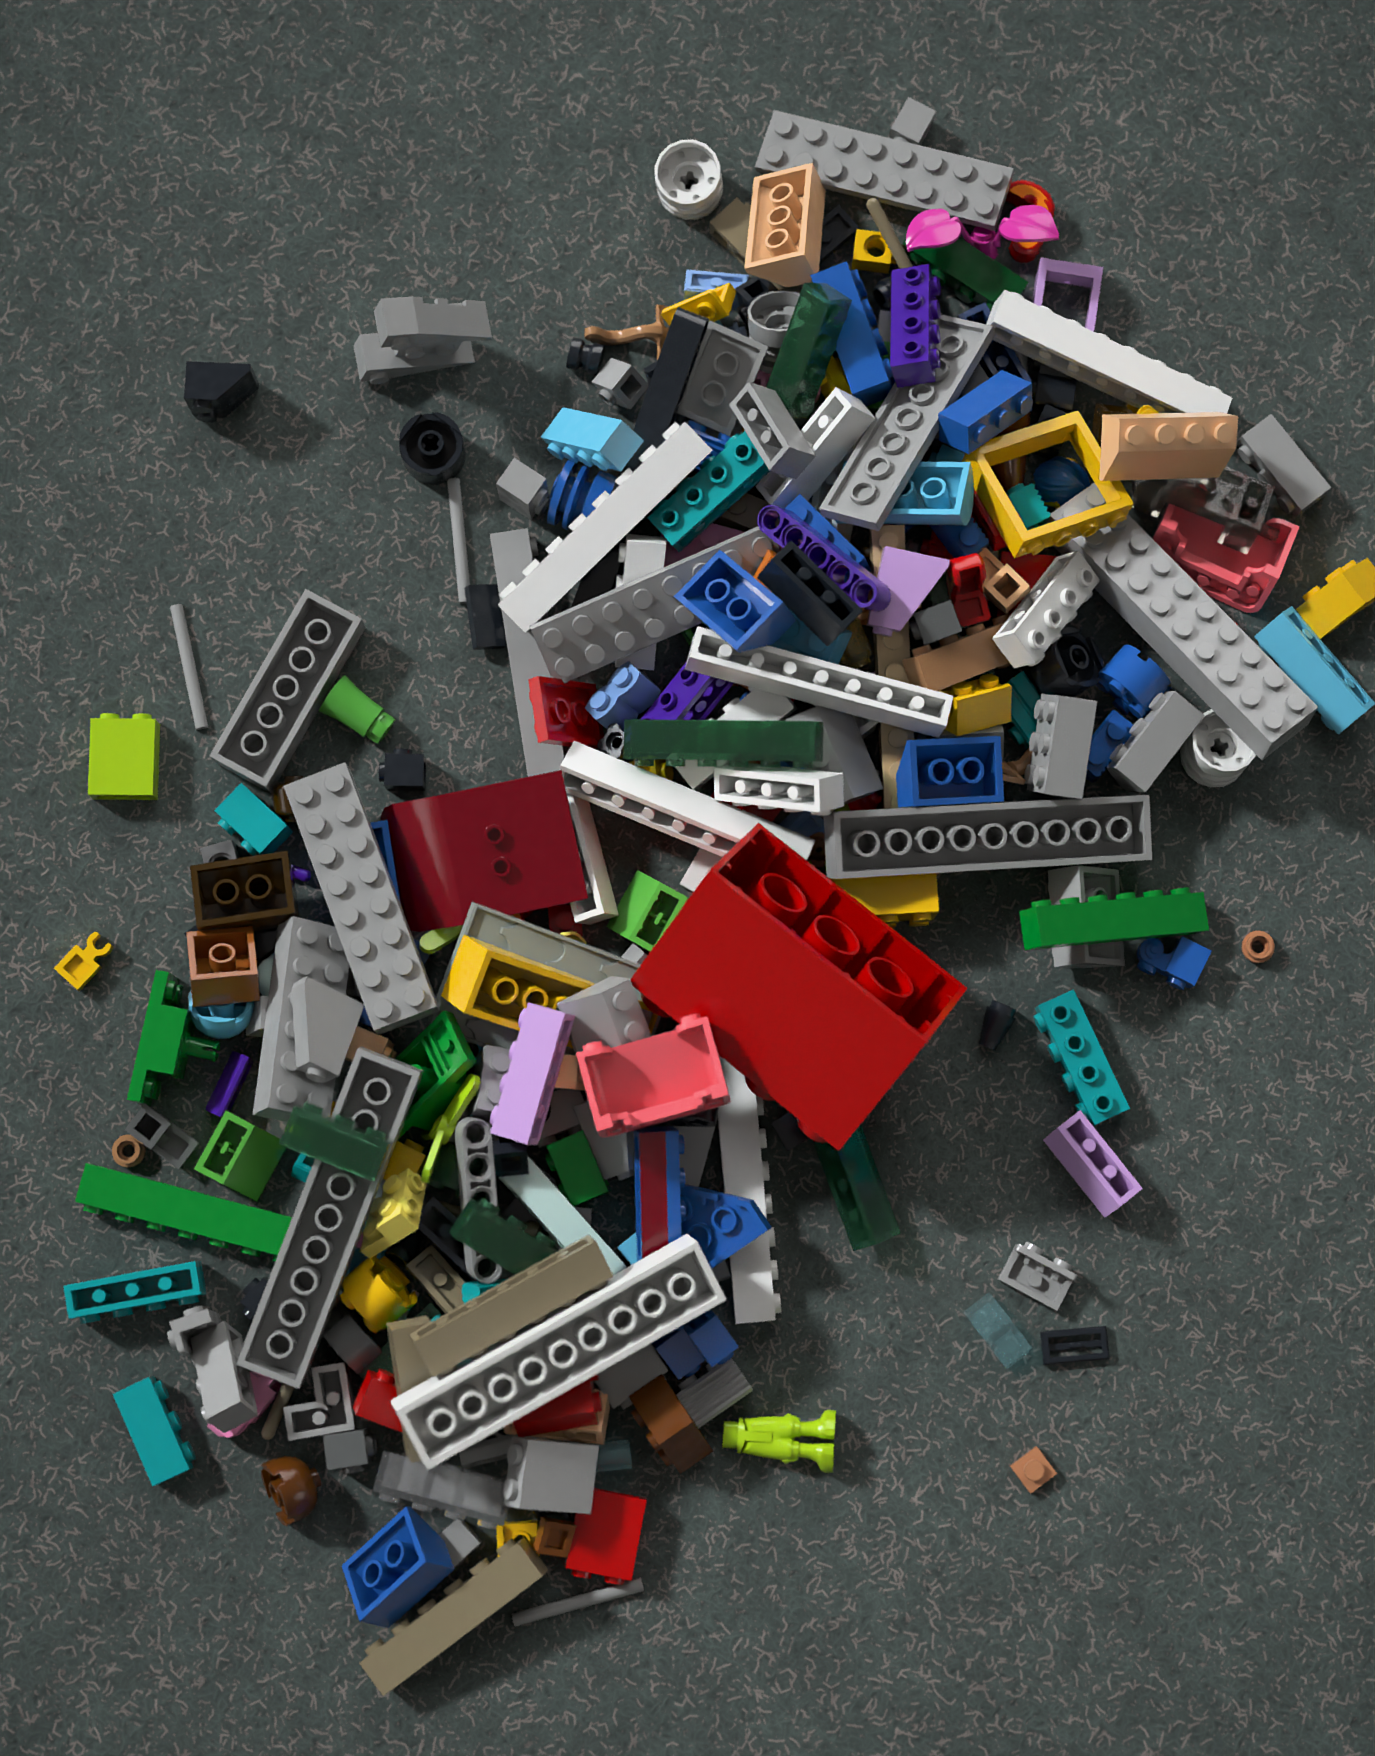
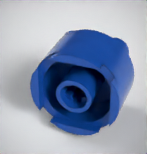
M1124 645L1100 670L1098 678L1101 679L1096 686L1101 691L1109 693L1115 698L1112 704L1122 714L1127 715L1131 712L1140 719L1146 717L1151 711L1149 705L1159 693L1162 692L1164 694L1171 690L1172 687H1169L1171 682L1165 672L1151 658L1145 661L1137 656L1141 652L1140 650L1131 645Z

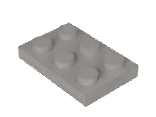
M709 321L678 414L731 436L738 419L729 405L748 382L754 383L769 346Z

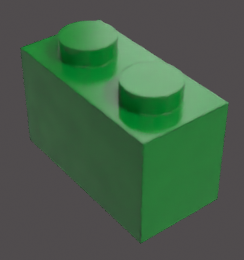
M583 1130L546 1145L549 1153L545 1154L549 1168L552 1172H558L562 1182L558 1185V1189L573 1207L612 1192L608 1179L604 1180Z

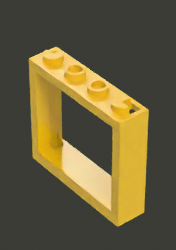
M1079 411L992 438L970 454L965 453L961 461L971 463L974 489L1014 559L1032 553L1034 556L1044 548L1052 545L1056 547L1063 546L1071 539L1081 535L1089 537L1099 529L1107 526L1115 528L1119 522L1127 519L1126 516L1134 504L1120 480H1099L1101 448ZM1070 440L1105 499L1106 504L1027 531L990 466Z

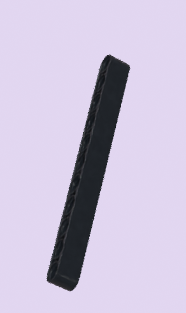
M679 307L676 309L633 429L644 441L623 470L618 472L617 478L627 468L635 471L642 464L638 458L651 445L657 449L666 440L662 434L675 421L708 327L709 318ZM616 482L613 486L612 492L619 486ZM638 524L627 534H635ZM626 535L581 578L571 608L615 589L616 575L621 574L624 563L618 562L619 544L626 543Z

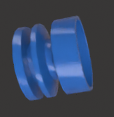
M568 460L561 473L557 476L551 490L547 523L556 526L562 514H564L562 529L568 530V526L581 513L585 517L590 515L596 509L592 503L605 490L609 495L611 494L617 478L616 475L599 471L593 482H589V466L583 465L576 477L578 465Z

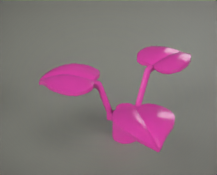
M1025 205L1013 209L1010 213V218L1002 219L997 233L993 230L976 226L971 233V237L958 217L950 218L949 213L944 209H930L921 212L911 221L906 234V247L908 252L920 248L944 247L957 241L962 234L967 243L995 259L997 257V247L1001 246L1000 239L1002 236L1016 242H1045L1059 240V233L1051 213L1038 205Z

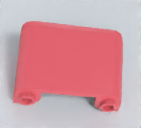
M1194 478L1180 479L1152 539L1208 596L1246 613L1258 612L1263 607L1280 577L1299 526L1284 519L1272 518L1260 529L1205 504L1208 492L1205 485Z
M693 1014L680 1019L681 1024L676 1026V1030L612 1048L610 1046H603L602 1041L582 1046L583 1051L577 1052L576 1056L595 1127L601 1138L628 1133L717 1108L731 1102L707 1016L701 1018L700 1014Z

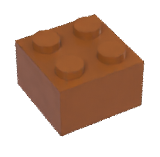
M253 926L186 932L193 1007L260 1001Z

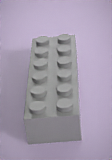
M305 589L209 757L219 766L272 793L273 787L280 779L366 627L363 620Z
M295 916L278 925L253 1115L312 1128L330 1121L335 1078L319 1083L306 1077L305 1072L296 1069L291 989L295 982L308 976L346 995L349 963L335 926Z

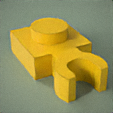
M94 932L88 937L87 947L84 950L76 944L54 967L78 991H81L102 968L96 960L99 957L109 955L113 950V946L110 943H107L103 949H96L95 943L101 937L98 932Z

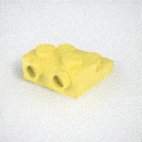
M409 1168L398 1175L390 1176L383 1184L382 1198L378 1197L374 1200L363 1231L360 1250L369 1259L418 1230L426 1183L421 1181L420 1175L414 1173Z

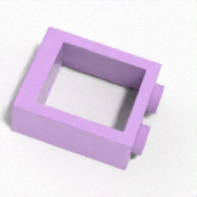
M1040 258L1032 303L1042 306L1045 281L1090 287L1085 328L1094 332L1103 267Z

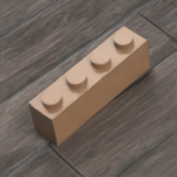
M1010 612L992 618L993 625L985 627L983 623L966 628V635L958 638L956 633L939 639L940 645L931 648L930 644H926L912 649L913 656L902 660L909 683L939 691L1009 663L992 638L1010 617Z

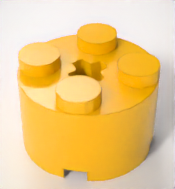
M377 1255L370 1259L367 1257L344 1278L342 1284L344 1292L340 1294L343 1303L351 1310L356 1309L364 1317L365 1325L374 1333H377L380 1329H387V1323L395 1322L417 1303L415 1290L410 1294L406 1288L410 1281L402 1270L386 1256H383L380 1260L377 1258Z

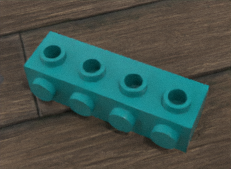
M745 431L740 435L732 436L725 443L723 451L716 457L711 456L706 459L700 467L701 470L694 477L684 479L677 486L675 494L668 500H661L652 509V514L648 519L679 553L770 472Z
M1074 989L1038 1005L1035 1008L1037 1014L1033 1015V1019L1040 1033L1046 1032L1051 1044L1047 1045L1052 1060L1055 1063L1060 1061L1065 1073L1061 1075L1064 1086L1069 1093L1074 1091L1079 1101L1075 1105L1076 1111L1081 1110L1092 1125H1096L1130 1109Z
M192 1261L63 1286L68 1319L80 1318V1324L100 1321V1314L113 1312V1318L133 1315L132 1308L141 1306L146 1307V1312L165 1309V1302L178 1300L179 1306L199 1302L198 1296L207 1294L201 1261Z

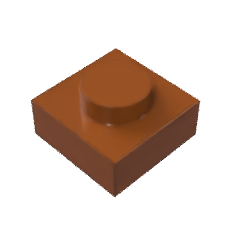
M541 1516L532 1549L538 1554L567 1558L576 1525L572 1521Z

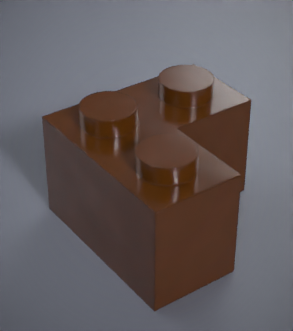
M662 1374L629 1396L635 1406V1409L630 1411L641 1428L647 1425L651 1432L646 1437L667 1467L673 1464L681 1474L713 1452L709 1443Z

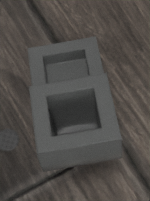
M146 1103L125 1128L126 1132L150 1150L156 1152L178 1170L181 1169L200 1144L166 1116Z
M341 1303L331 1312L323 1336L337 1354L359 1374L383 1351L345 1304Z

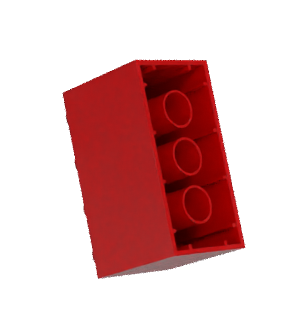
M760 823L756 824L707 872L630 979L633 987L641 992V999L645 1006L656 1015L672 1017L679 1024H681V1018L689 1015L700 1014L701 1018L707 1016L719 1059L723 1058L745 1076L746 1085L756 1096L767 1101H777L797 1117L798 1126L806 1136L816 1142H828L838 1151L923 1048L968 989Z

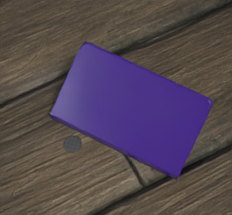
M232 1051L205 1108L206 1111L221 1118L225 1111H231L254 1063L253 1059Z

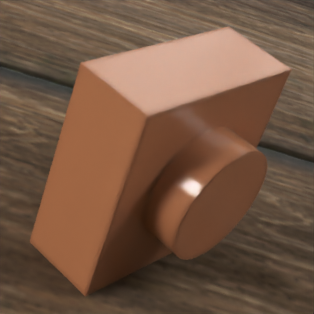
M1037 1446L1010 1465L1030 1494L1057 1474Z

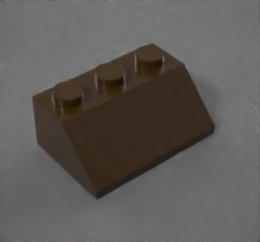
M288 851L190 866L198 931L253 926V931L278 928V925L293 916L300 918L297 892Z

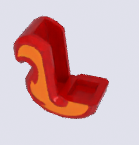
M1020 180L1011 182L1005 201L1016 207L1038 205L1047 209L1052 217H1054L1055 204L1051 195L1045 189L1031 181ZM1011 241L1012 243L1008 249L1014 260L1020 263H1028L1037 257L1043 242Z
M978 553L950 559L949 570L946 573L949 598L959 624L962 627L988 621L991 617L982 588L987 577L983 558Z

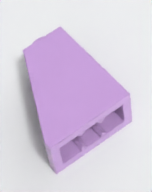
M885 546L882 551L877 578L890 589L891 601L883 611L873 612L869 610L866 626L873 627L872 633L891 637L892 632H900L949 567L950 560Z

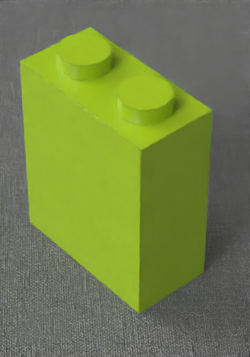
M103 713L100 714V718H90L88 795L93 800H158L160 723L156 719H152V715L137 713L133 714L132 718H120L118 714Z

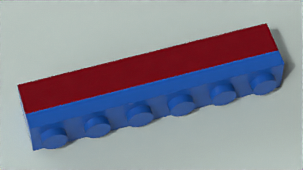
M674 1126L645 1127L634 1131L637 1262L685 1235L681 1234V1221L686 1220L685 1201L680 1199V1188L685 1187L684 1168H680L679 1155L684 1154L685 1143L683 1134L679 1135V1130ZM684 1325L674 1330H684Z

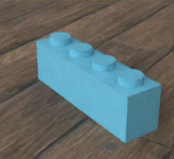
M564 407L541 436L549 445L547 450L560 460L567 458L575 463L580 461L589 467L596 465L604 471L612 469L620 472L644 441L623 420Z
M1292 606L1279 614L1254 636L1258 641V646L1268 657H1272L1280 666L1279 668L1318 706L1317 710L1321 714L1323 723L1329 729L1335 730L1337 734H1340L1375 705L1371 697Z

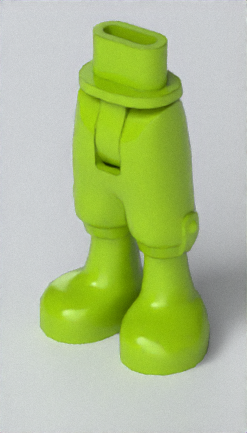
M825 1410L821 1418L801 1422L800 1418L790 1413L781 1417L744 1418V1422L743 1418H739V1422L724 1421L722 1446L723 1448L737 1449V1453L740 1454L742 1451V1453L782 1460L785 1464L795 1462L799 1457L811 1459L818 1463L822 1472L833 1473L834 1443H799L794 1438L809 1436L835 1440L836 1410Z

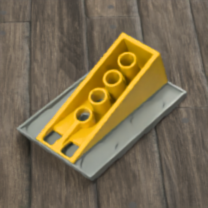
M472 902L436 996L440 1012L430 1015L426 1025L428 1026L443 1010L454 1014L466 1041L482 1047L490 1045L510 1049L512 1043L517 1041L520 1031L518 1026L519 1016L522 1010L527 1007L528 1002L559 1011L556 1003L610 976L631 979L641 964ZM634 988L650 1034L654 1036L661 1016L656 1015L645 1006L641 999V992ZM569 1038L564 1054L576 1055Z

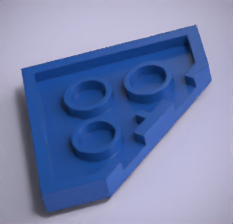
M685 1184L684 1188H680V1199L685 1201L686 1220L681 1221V1234H688L698 1242L711 1270L772 1228L752 1199Z

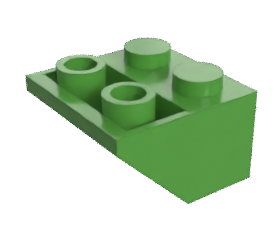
M637 870L617 906L619 915L612 917L606 927L651 951L689 898Z
M225 1111L194 1170L258 1202L289 1143L241 1117Z

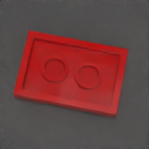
M543 676L528 679L530 688L529 698L533 707L534 730L538 743L571 746L576 741L593 749L598 748L597 743L599 739L604 737L603 727L585 709L587 702L597 691L596 684L578 681L564 683L562 679Z

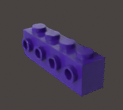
M929 264L892 270L890 368L897 388L936 382V368L941 366L939 351L936 348V344L941 342L939 326L936 324V320L941 318L940 305L938 300H936V296L941 295L939 278L938 276L933 277Z
M685 663L631 732L649 750L670 763L669 758L675 754L672 749L682 740L691 738L734 684L733 682L685 670Z

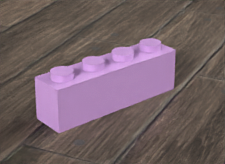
M529 1002L527 1007L522 1010L518 1020L519 1035L517 1041L512 1043L509 1051V1060L511 1062L508 1073L503 1075L499 1086V1091L502 1093L499 1104L494 1107L491 1113L490 1124L492 1128L490 1133L527 1145H538L575 1015Z

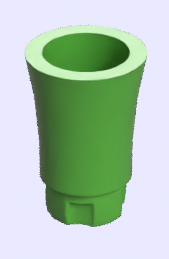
M346 675L335 684L319 709V712L336 719L365 738L367 736L376 744H379L396 721L391 715L384 712L385 709L357 688Z

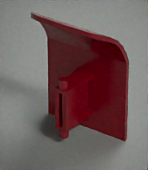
M562 770L395 803L385 807L382 811L381 821L388 820L400 903L411 931L421 932L463 925L472 902L508 915L588 899Z

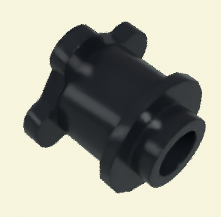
M612 723L608 726L605 736L599 739L597 747L602 752H608L610 756L631 763L638 757L641 744L634 734L629 731L624 732L619 724Z

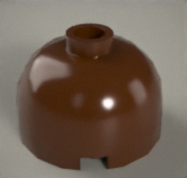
M282 1456L262 1463L261 1466L265 1468L261 1470L263 1485L269 1499L272 1496L277 1507L281 1508L280 1512L275 1513L280 1522L287 1527L307 1517L316 1506L318 1500L317 1488L321 1486V1479L317 1470L314 1467L309 1469L304 1461L292 1456Z

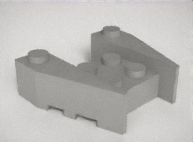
M413 296L380 299L374 310L378 333L360 334L354 344L360 382L370 381L371 384H382L389 381V378L475 363L471 341L490 340L492 338L485 301L464 300L462 303L448 304V299L437 298L434 300L435 304L423 303L422 297Z

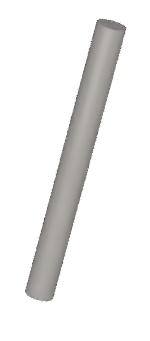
M450 478L447 483L459 604H466L464 588L470 585L461 486L459 478Z
M172 605L170 610L195 729L208 728L183 605Z
M641 1578L624 1582V1585L616 1584L512 1613L513 1623L516 1627L644 1591Z

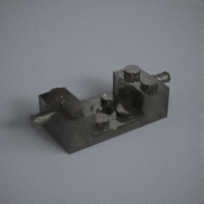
M1225 466L1219 478L1125 480L1132 483L1133 493L1131 500L1134 503L1132 508L1158 518L1163 506L1167 502L1219 523L1223 526L1217 543L1246 555L1258 535L1273 542H1276L1279 536L1280 529L1263 523L1275 486ZM1200 485L1208 486L1211 491L1202 489Z

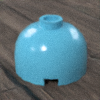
M190 990L188 994L191 1020L195 1027L208 1037L216 1039L231 1038L239 1035L250 1024L254 1001L193 1007L192 991Z

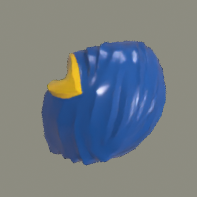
M1054 456L1041 463L1033 474L1035 489L1039 490L1037 495L1041 496V500L1045 501V505L1052 506L1055 509H1058L1090 486L1086 471L1072 458Z

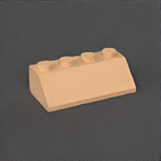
M813 163L754 177L744 268L747 273L789 288L812 282L810 275L819 272L826 189L822 185Z
M1222 412L1102 415L1099 480L1219 478L1236 450L1238 416Z

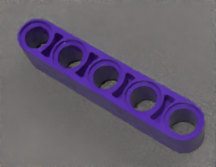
M767 505L762 508L758 514L757 523L759 529L769 538L784 548L790 541H793L798 546V539L803 534V541L798 547L860 608L880 612L888 607L891 601V592L886 584L794 512L776 505ZM780 516V523L775 527L776 519ZM826 552V560L821 564V557ZM849 570L850 577L849 580L845 583L844 576L846 572ZM873 588V598L868 602V593Z

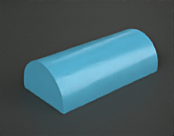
M844 461L842 469L844 468L847 461ZM920 462L884 524L967 525L971 518L974 501V478L971 463ZM835 520L838 524H849L846 522Z

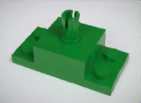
M155 971L127 1100L144 1105L146 1103L151 1106L152 1100L158 1099L161 1090V1081L157 1080L158 1074L184 1079L189 1056L208 1059L214 1062L217 1061L219 1056L218 1053L208 1051L206 1048L220 1051L221 1042L194 1037L195 1025L191 1020L190 1011L173 1007L174 1004H179L181 1000L183 986L178 984L179 978L169 972Z
M443 1010L396 1058L398 1061L424 1070L399 1138L411 1126L431 1131L438 1116L445 1112L467 1077L466 1072L477 1062L452 1012Z

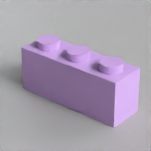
M1081 1110L1043 1139L1104 1218L1143 1189Z

